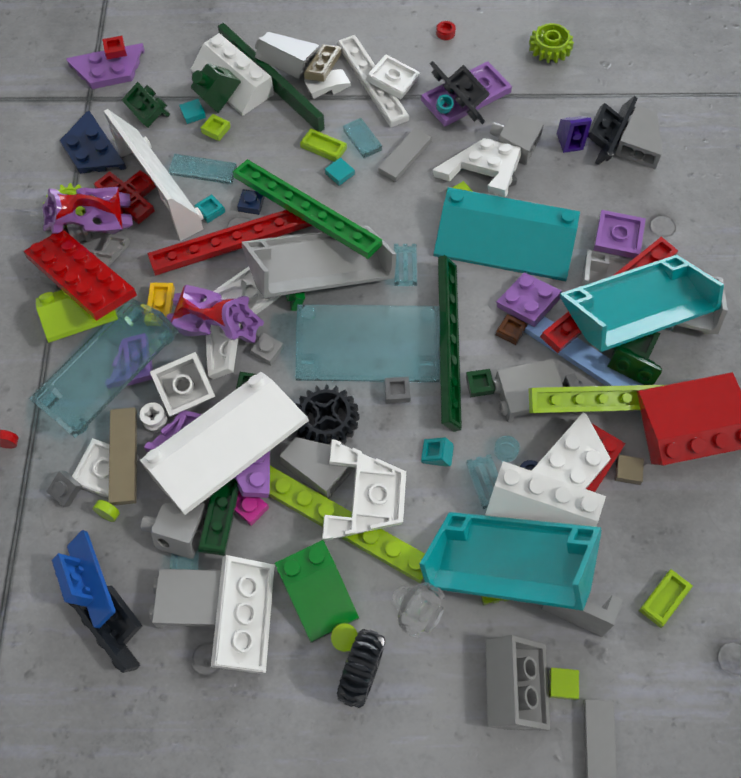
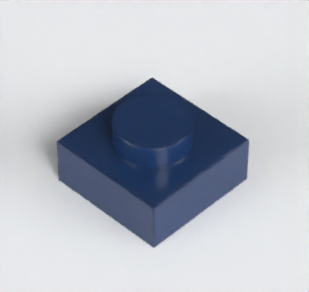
M243 189L237 205L238 212L259 215L265 197L256 191Z

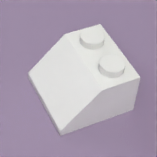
M196 352L150 371L169 417L215 397L208 376Z

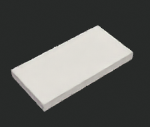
M229 555L222 558L211 667L257 674L266 673L274 564Z

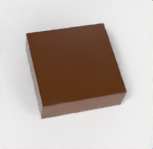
M507 314L495 335L517 345L528 324Z

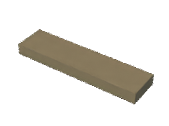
M135 407L110 410L108 502L113 506L134 504L137 500V410Z

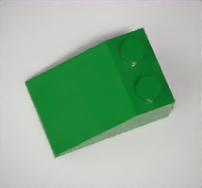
M324 540L275 563L280 579L311 643L332 633V630L341 623L349 624L359 619L358 613Z

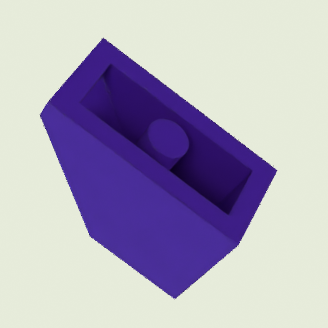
M580 116L560 119L557 136L563 153L584 150L592 122L591 117Z

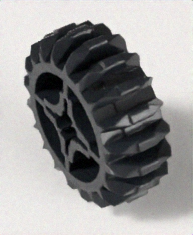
M327 384L323 390H320L316 385L315 392L307 390V397L300 395V403L295 405L306 416L311 412L315 418L313 426L307 422L297 429L300 438L305 437L306 440L323 444H331L332 440L345 444L347 442L346 436L353 437V430H357L358 422L356 421L360 419V416L357 412V403H354L352 396L347 397L346 390L339 392L337 385L333 390H330ZM339 408H342L346 414L344 422L337 415Z
M362 629L355 637L342 671L337 691L338 700L344 702L345 705L361 708L368 698L385 646V637L378 634V632Z

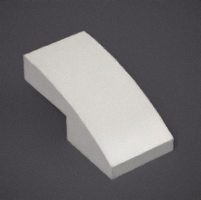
M342 69L331 70L324 82L304 79L305 85L313 99L330 90L334 95L351 86Z

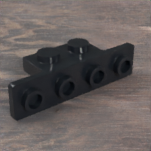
M434 61L430 62L429 64L433 68L431 73L438 82L443 80L445 83L443 87L450 95L454 93L457 96L454 99L460 107L466 106L468 108L466 113L474 122L478 120L483 125L485 120L476 107L490 95L486 88L465 65H462L448 78Z
M633 96L624 103L619 113L606 103L599 107L587 136L601 148L595 161L597 165L603 161H609L615 154L614 148L622 138L621 133L629 123L628 118L636 108L635 104L638 99L636 96Z
M112 585L107 586L115 608V613L100 628L93 627L87 607L68 603L81 617L82 623L95 636L97 644L112 659V664L116 669L125 673L139 668L140 663L126 644L143 625Z

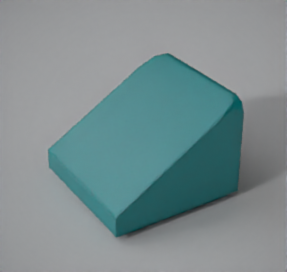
M446 437L424 439L421 462L445 467L451 466L454 449L453 443Z

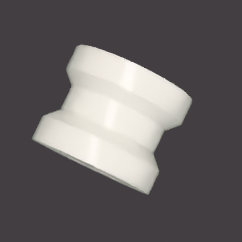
M148 403L140 410V419L149 432L158 433L168 424V418L160 404Z

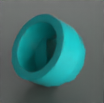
M448 95L439 96L436 102V109L441 114L449 113L454 105L453 99Z

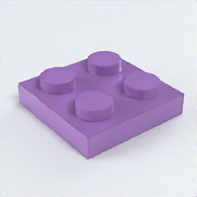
M601 210L593 250L634 259L641 253L646 218Z
M524 272L496 301L497 308L535 327L560 300V293L562 291Z

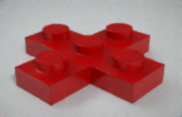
M139 170L125 182L109 171L94 183L95 188L119 187V192L130 194V206L128 208L120 207L121 214L131 215L132 219L138 224L155 212L154 206L143 197L157 186L142 170Z

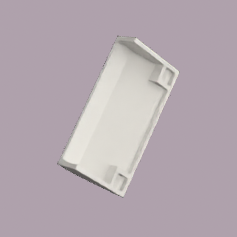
M109 109L104 110L119 155L123 158L133 153L157 186L161 200L170 211L178 239L182 241L203 230L201 220L204 218L198 207L194 208L152 151L148 138L146 136L142 137L137 129Z
M259 372L164 443L150 450L146 456L140 459V462L156 484L186 515L307 423L309 419L272 379Z

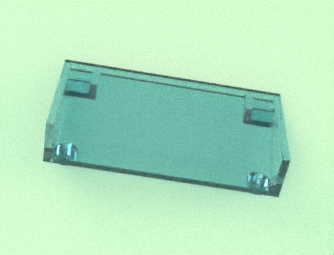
M133 298L124 303L116 311L118 320L103 324L29 399L74 438L84 433L89 424L165 346L174 340V336L179 331L162 312Z
M297 305L296 381L385 382V378L409 376V382H439V306Z

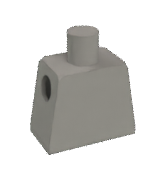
M512 115L505 126L494 122L491 126L490 134L499 137L498 142L521 147L519 162L526 165L541 138L544 122Z
M165 503L161 506L157 517H143L141 530L151 532L154 547L193 559L200 542L206 517L205 504L200 503L184 515L174 503Z

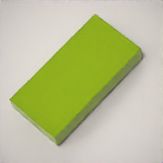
M310 128L301 140L300 148L335 162L346 151L347 143Z
M670 569L638 611L662 628L693 585Z

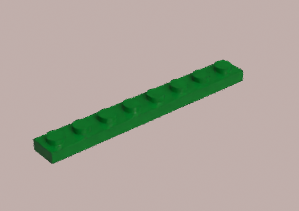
M247 159L233 171V176L238 181L363 257L369 259L382 246V239L250 160Z

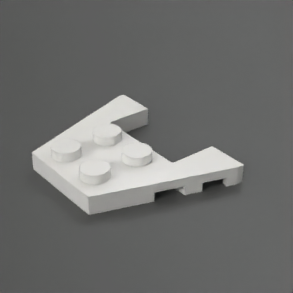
M483 138L435 167L433 175L446 181H451L461 169L494 177L487 185L488 192L506 197L508 187L512 183L513 172L516 171L521 156V147Z
M332 440L329 465L356 468L352 516L350 518L325 515L322 540L327 541L402 524L406 471L380 459H373L362 454L360 450L344 446L337 440Z

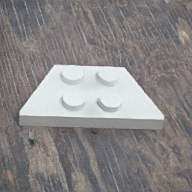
M583 412L532 471L587 489L611 458L587 414Z

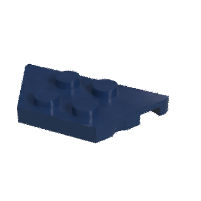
M87 111L60 139L62 147L80 174L93 171L105 172L110 167H119L120 170L127 169L124 161L90 111Z

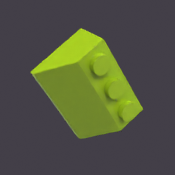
M63 290L54 293L46 292L41 294L39 298H36V309L48 343L118 320L115 309L96 321Z

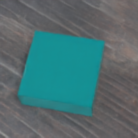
M199 99L179 105L187 124L206 118Z
M340 157L325 168V174L340 186L355 175V169Z
M213 194L194 205L195 208H199L207 223L226 212L225 207Z

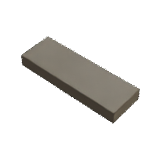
M323 44L305 70L304 79L324 82L341 56L342 47Z

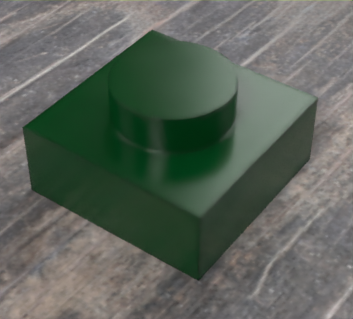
M490 369L466 372L470 398L494 394L495 387Z

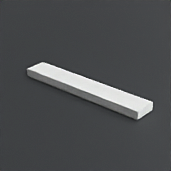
M353 35L337 41V46L342 47L343 56L390 128L409 121V115L397 97L366 81L367 74L376 65L357 37Z

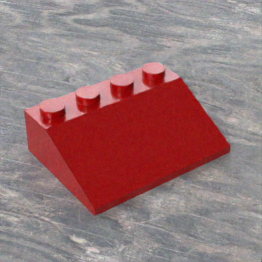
M733 372L637 391L651 464L663 466L741 450V389Z

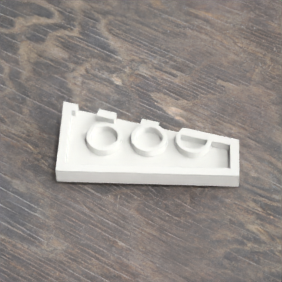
M241 279L213 292L220 294L222 300L228 298L237 299L238 297L245 296L247 283ZM211 325V333L206 335L208 376L216 379L234 372L239 338L231 340L225 336V332L220 326Z

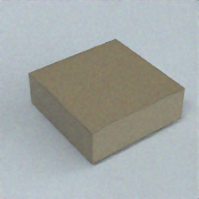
M618 455L615 481L641 485L643 482L644 459Z

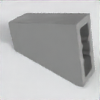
M267 32L256 41L255 49L257 51L255 58L299 79L317 54L319 45Z
M637 105L619 142L615 155L656 169L663 152L657 112Z
M297 437L291 443H286L279 455L283 467L328 499L355 469V467L329 465L331 445Z

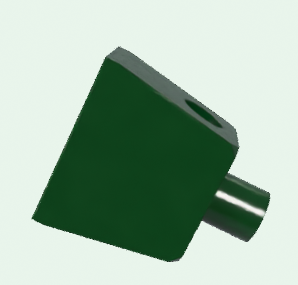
M208 63L201 71L197 70L192 74L193 83L191 89L219 113L241 81L229 69Z

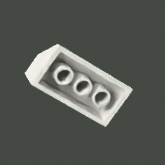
M220 33L203 43L191 71L193 73L197 70L201 71L208 63L229 69L241 83L227 103L242 116L274 95L272 77Z
M503 461L485 516L596 527L606 496Z

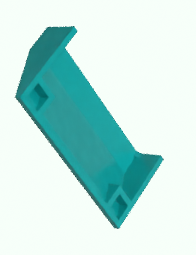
M448 187L433 256L440 257L446 255L450 260L567 281L580 211Z
M674 255L560 293V299L585 339L602 352L721 309L724 284L682 257Z
M449 512L419 565L426 588L584 611L592 588L602 530L601 527Z

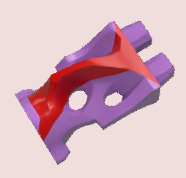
M119 187L79 188L74 195L62 194L56 189L49 188L47 200L42 206L44 215L43 231H52V234H58L63 231V225L76 224L82 226L83 232L117 234L122 229L130 228L133 225L132 216L121 214L120 208H128L130 206V194L119 192ZM79 206L85 208L86 213L82 216H78L75 213L76 208ZM93 218L100 219L101 225L95 224L92 221Z
M184 285L182 293H175L173 305L176 306L174 313L167 314L165 323L184 336L210 335L211 325H216L223 329L225 336L229 339L235 340L240 338L248 343H255L256 331L259 326H263L264 321L248 307L249 297L247 296L222 300V296L216 292L190 285ZM239 322L242 324L243 329H240Z

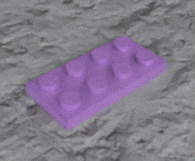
M488 61L469 70L490 94L476 107L477 110L511 93L512 86ZM443 84L421 95V101L444 127L468 115L466 113L468 108L466 106L461 108L454 99L457 96L454 93L450 95L443 87ZM441 95H448L454 101L452 110L447 114H441L436 109V102Z

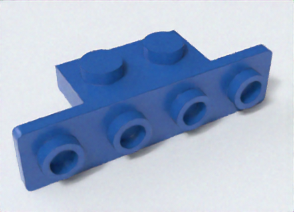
M82 530L67 545L70 556L58 553L52 559V563L64 601L87 607L93 627L100 628L115 613V608L87 531Z

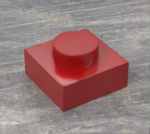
M123 36L102 39L107 60L127 56Z

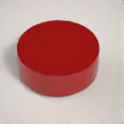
M442 21L437 24L436 35L439 39L451 40L454 38L456 33L454 23Z
M0 430V447L16 448L19 437L13 432Z

